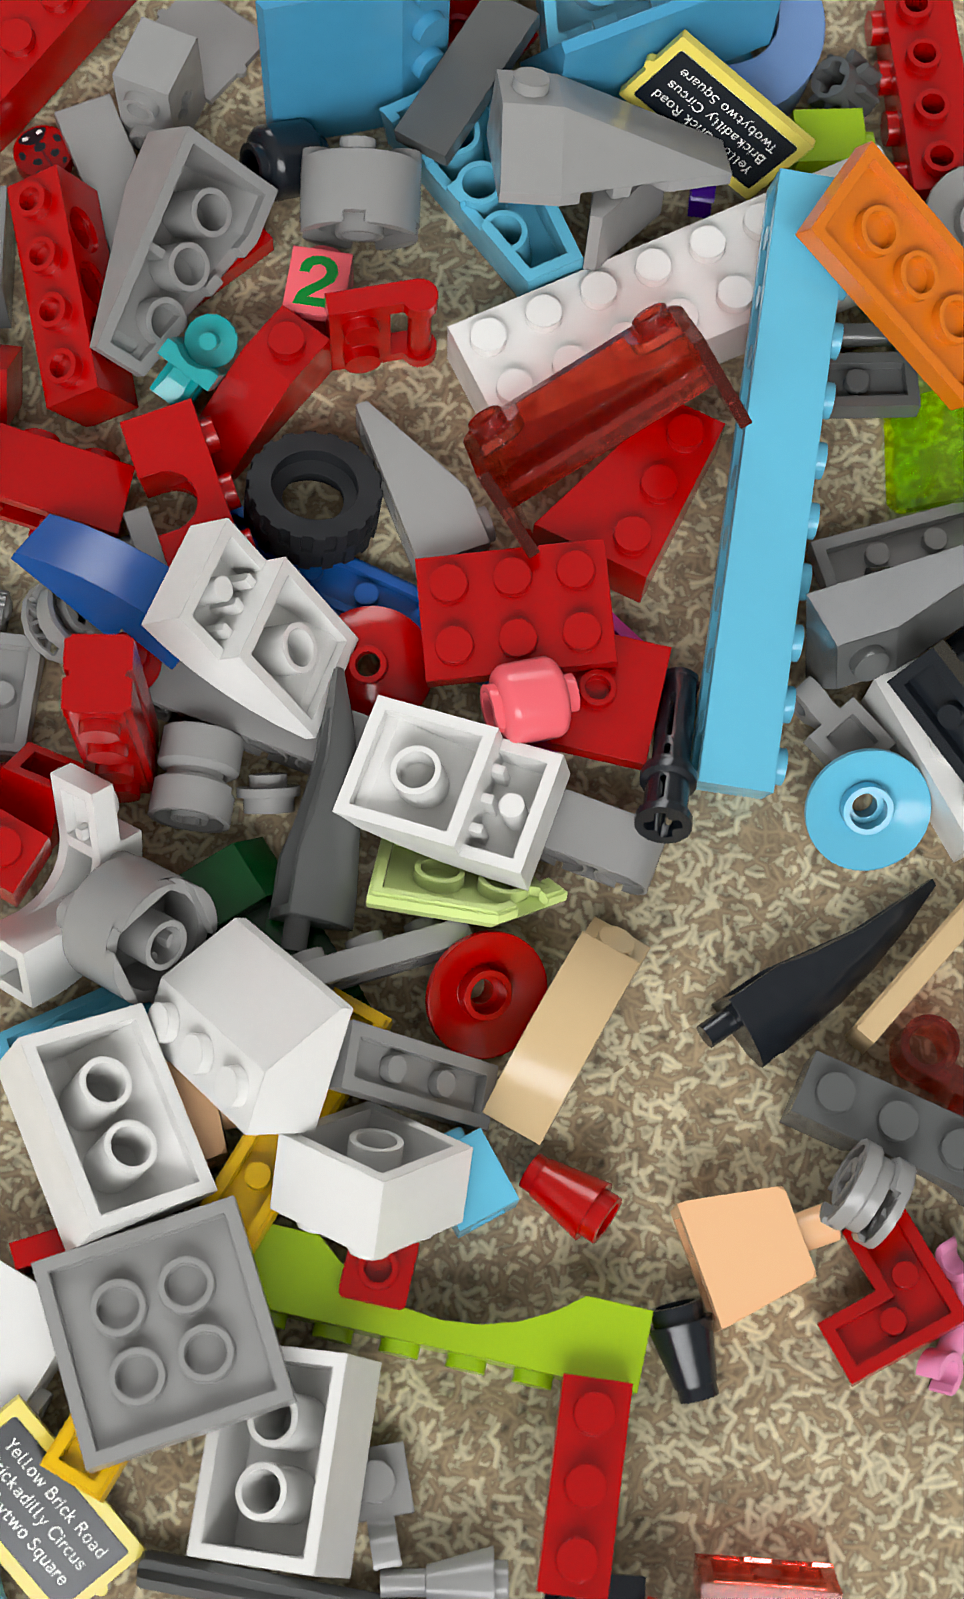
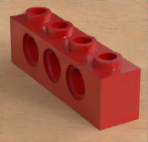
M57 164L8 186L7 193L47 409L84 427H91L139 408L132 373L90 348L110 258L97 190Z

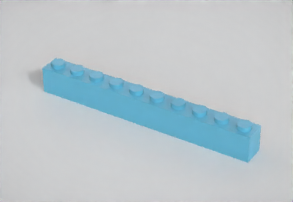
M780 168L767 189L690 759L697 772L696 790L762 799L774 793L775 785L781 786L783 784L787 771L788 750L787 748L780 747L783 723L789 724L791 722L796 703V688L788 686L790 664L799 660L804 641V626L796 624L799 600H806V594L809 593L812 580V565L804 563L806 541L814 539L820 518V504L812 502L814 480L822 478L827 462L828 444L819 441L822 419L828 420L830 418L836 394L835 383L827 382L830 360L837 359L843 340V323L835 322L838 300L843 301L847 295L844 289L795 234L834 180V177Z

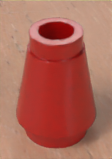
M541 1153L531 1161L519 1183V1187L528 1192L529 1196L574 1240L583 1237L592 1244H595L606 1232L622 1203V1198L611 1192V1183L554 1159H549Z

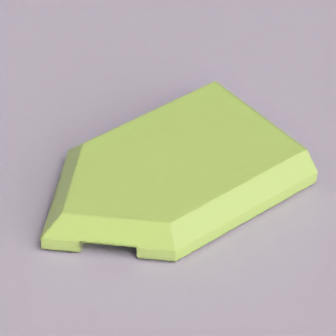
M381 838L367 893L366 907L494 927L566 901L568 892L550 878L539 881L534 876L528 891L456 868Z

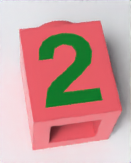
M293 245L282 305L327 337L324 293L353 289V254L343 253L325 245H316L311 248Z

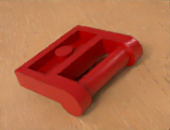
M416 278L324 293L326 330L331 344L332 371L346 369L350 373L361 374L378 368L384 362L404 359L411 366L424 367L434 361L437 342L434 335L431 334L432 316L438 309V290L431 281ZM404 312L408 316L407 330L391 333V314Z

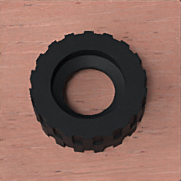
M304 431L303 434L295 435L293 432L282 435V439L275 442L271 440L264 445L263 451L260 454L256 453L251 460V467L247 471L243 506L244 519H247V528L250 529L252 537L258 541V547L265 553L269 552L276 558L286 557L292 564L298 565V568L310 570V567H321V570L333 568V565L339 563L346 564L354 560L356 554L359 552L363 553L369 547L370 538H374L378 526L383 490H381L382 478L380 472H376L374 461L368 454L364 455L359 450V446L351 441L346 442L339 439L338 435L331 433L327 435L317 434L316 431ZM299 481L321 482L337 489L341 493L343 508L334 518L324 520L306 519L289 512L285 508L282 500L283 492L291 483Z

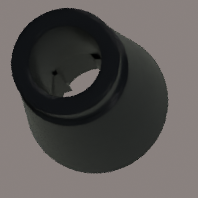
M693 1297L677 1300L650 1309L653 1311L649 1335L674 1390L677 1391L680 1404L695 1403L717 1396L719 1390L716 1382L717 1369L712 1312H705L702 1298Z

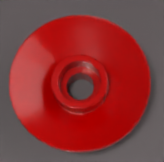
M362 606L340 614L339 617L358 637V642L344 671L351 710L370 716L378 695L422 706L431 687L428 688L426 683L422 634L417 624L406 615L383 606ZM373 654L379 657L380 668L373 676H362L358 671V662L363 656Z
M480 931L458 940L440 957L431 972L426 988V1014L436 1037L452 1051L475 1059L494 1058L515 1049L547 992V976L543 963L536 951L527 942L504 931ZM483 979L484 989L478 997L471 998L474 986Z

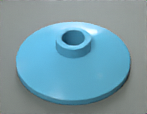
M879 748L854 750L831 761L814 779L808 791L804 807L806 829L818 851L832 863L846 869L858 871L881 869L903 859L921 841L930 821L931 795L923 775L905 757ZM863 794L872 795V803L868 808L862 811L852 808L853 802L857 797Z

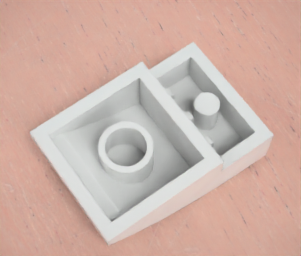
M229 518L190 526L141 624L169 652L219 691L268 721L304 739L316 738L322 724L333 669L341 667L345 671L350 656L358 642V637L286 557L266 560Z
M378 695L332 812L345 818L355 826L404 848L456 868L528 891L568 783L570 771L563 754L523 743H513L503 738L497 727Z

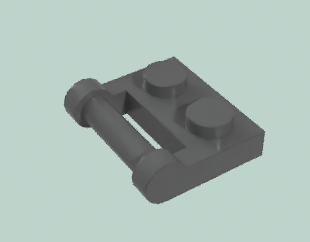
M843 323L844 331L841 348L887 347L888 352L839 353L836 360H830L827 382L835 383L836 394L829 419L916 417L921 407L918 373L874 323Z

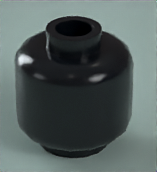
M295 118L254 127L248 135L246 143L240 148L239 162L279 190L274 202L300 197L302 150L306 147L314 146L330 147L327 140L319 135L312 124L302 118Z

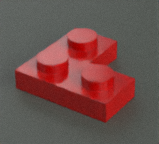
M904 1209L892 1231L874 1249H868L855 1242L852 1238V1231L848 1229L841 1231L843 1239L874 1292L817 1323V1326L852 1387L964 1325V1306L906 1209Z

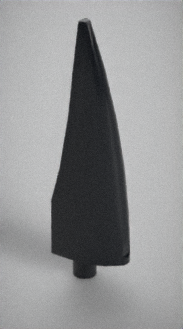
M930 879L855 929L760 971L712 1003L711 1005L717 1013L697 1026V1031L702 1040L712 1048L733 1034L746 1054L759 1067L763 1068L769 1064L773 1058L788 1050L838 1007L879 964L908 928L935 888L934 879Z

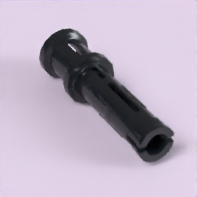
M673 667L666 671L655 722L652 758L640 770V786L644 791L643 804L635 812L634 827L642 837L656 843L671 844L680 842L690 835L693 826V816L688 809L689 796L697 789V772L690 762L700 681H698L699 677L694 671L685 667ZM667 818L672 820L670 825L666 824Z

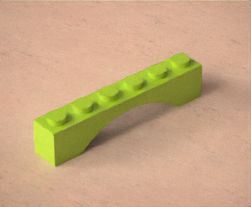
M272 1224L254 1253V1259L275 1329L285 1330L287 1318L314 1324L311 1336L319 1339L351 1345L354 1333L380 1339L378 1351L381 1353L418 1360L420 1348L447 1354L445 1367L477 1375H485L487 1364L513 1369L511 1382L551 1391L553 1379L561 1380L562 1374L566 1373L633 1383L632 1396L638 1393L653 1317L652 1310L585 1296L557 1311L519 1322L472 1324L440 1320L408 1308L398 1311L342 1298L338 1293L344 1264L339 1261L318 1234Z

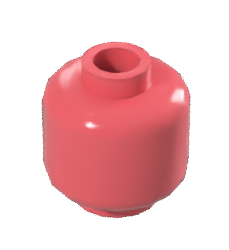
M539 656L497 666L490 674L489 683L482 685L480 688V703L486 725L499 728L502 737L513 743L530 745L558 739L568 731L571 712H576L580 709V694L577 682L571 673L563 675V672L554 660L546 656Z

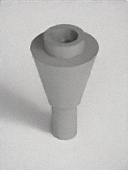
M493 1545L426 1564V1568L380 1569V1598L509 1599L508 1560H494Z

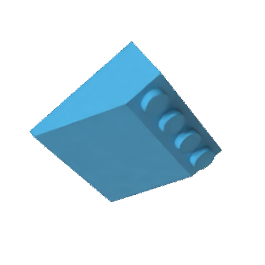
M450 0L255 1L266 124L302 118L312 124L319 135L324 138L383 128L384 125L379 108L419 92L448 49Z
M671 0L560 42L520 62L521 67H535L546 73L562 75L626 101L619 95L620 88L644 66L648 54L654 53L657 55L684 29L727 65L753 59L751 51L770 44L781 0Z

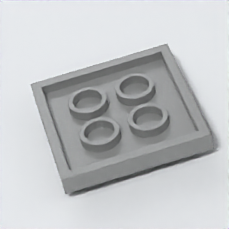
M234 1195L31 1263L86 1471L94 1473L297 1403L239 1205Z

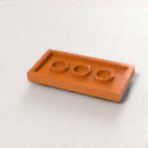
M870 141L855 148L795 235L950 410L963 408L964 248L876 144Z

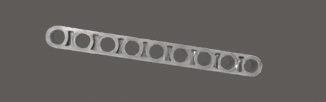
M179 661L172 670L162 662L160 674L149 688L157 719L168 723L182 721L201 722L231 730L244 739L243 751L259 757L262 751L269 753L267 760L308 775L310 774L320 729L316 738L304 739L239 704L208 683L183 662ZM352 710L357 750L370 716ZM565 789L540 861L555 866L556 861L563 862L561 869L613 888L617 882L623 885L621 890L623 892L633 895H645L650 887L665 844L647 840L638 834L634 827L635 814Z

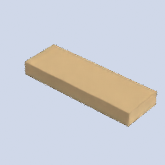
M964 898L845 1034L847 1037L845 1040L862 1055L879 1039L964 940Z

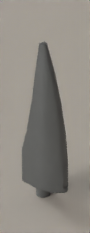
M341 667L333 669L311 771L293 826L278 858L269 919L284 922L280 947L289 954H296L307 950L310 927L335 931H353L359 877L360 828L332 812L356 752L353 715L345 673Z

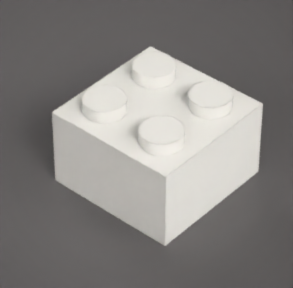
M367 1101L319 1118L315 1133L279 1134L270 1209L296 1221L297 1226L306 1232L322 1234L347 1247L348 1251L355 1257L373 1261L386 1258L392 1252L418 1241L430 1239L434 1234L463 1222L473 1147L377 1103Z

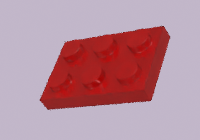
M605 538L415 559L425 678L428 688L489 681L492 671L501 664L539 656H546L554 660L563 673L618 668Z

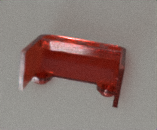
M656 303L638 313L632 321V326L502 407L492 405L481 410L469 421L468 428L470 430L465 435L463 443L477 479L530 559L540 553V550L520 504L710 387H713L741 429L753 422L704 336L683 307L679 305L667 307L665 303Z

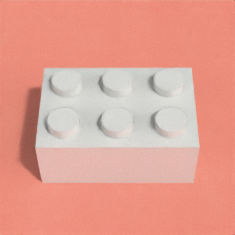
M281 1346L297 1403L206 1434L186 1556L316 1577L350 1579L382 1363L347 1353Z

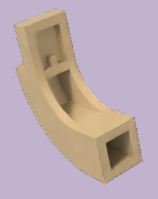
M594 916L585 932L582 931L536 1009L482 1113L540 1145L651 947L633 938L626 930L612 926Z

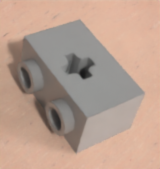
M141 17L112 73L121 122L131 145L139 152L148 131L190 126L194 129L206 105L198 37Z

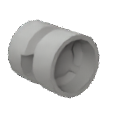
M182 721L164 725L157 764L166 773L156 776L154 779L147 815L152 820L175 829L203 833L228 831L235 798L231 794L232 787L227 782L233 781L239 776L245 744L244 739L231 730L201 722Z

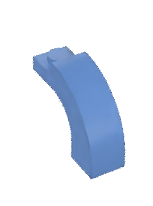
M781 0L769 45H766V50L748 61L728 65L787 116L791 114L799 103L822 52L825 38V15L822 0Z

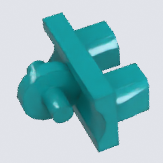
M205 314L196 317L188 325L185 337L167 338L157 353L166 359L168 363L152 383L150 389L170 405L190 398L194 404L204 389L206 391L216 390L228 372L226 368L221 366L229 363L238 350L239 336L235 326L227 318L219 314Z

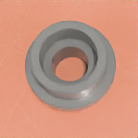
M287 773L249 774V785L236 787L237 798H243V811L245 814H281L295 811L294 797L300 796L301 790L300 785L287 784Z

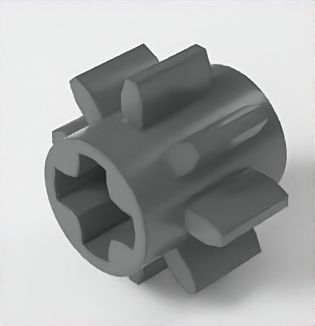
M851 49L845 59L830 53L816 67L810 78L814 94L810 96L807 102L814 109L863 108L865 118L874 109L875 105L880 102L875 84L882 78V74L855 49Z

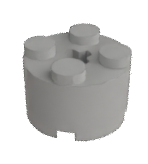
M361 135L341 137L339 148L319 146L304 148L301 160L299 217L300 233L303 232L302 238L317 245H325L337 249H351L353 242H374L376 250H394L416 244L420 228L422 153L408 148L376 149V140L374 138Z
M125 850L116 852L108 861L94 869L75 892L66 895L62 899L56 912V922L62 928L64 953L73 969L131 1004L147 1002L154 1004L161 977L206 942L207 933L214 935L218 923L214 903L203 888L144 857L134 855Z

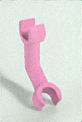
M953 1236L937 1247L935 1259L946 1278L950 1280L952 1288L964 1306V1262L958 1255L957 1240ZM964 1325L942 1336L936 1348L928 1347L921 1354L916 1367V1375L931 1378L930 1391L953 1396L958 1391L964 1372L962 1361L964 1353Z

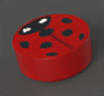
M48 125L34 126L21 133L15 141L13 157L16 168L23 179L56 164L71 173L74 165L58 128Z

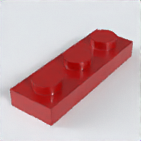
M562 1374L535 1592L579 1599H608L633 1383Z

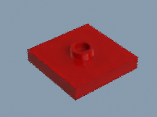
M615 634L618 668L571 672L579 689L580 709L579 711L571 712L568 731L558 739L530 745L641 770L647 762L672 647Z

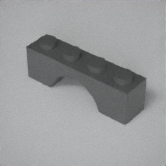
M816 1050L804 1063L779 1122L841 1151H851L862 1139H869L883 1148L884 1156L890 1160L895 1157H901L915 1165L917 1175L948 1192L960 1206L964 1207V1117Z

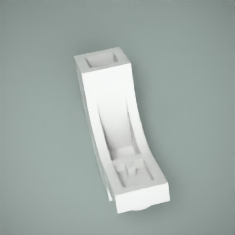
M69 763L50 773L60 837L59 851L54 869L42 890L31 902L17 912L0 920V989L32 1009L58 995L83 976L73 969L64 953L62 928L56 922L57 908L66 895L75 892L94 869L108 861L116 852L125 850L142 857V831L117 817L119 801L113 789V784L73 763Z

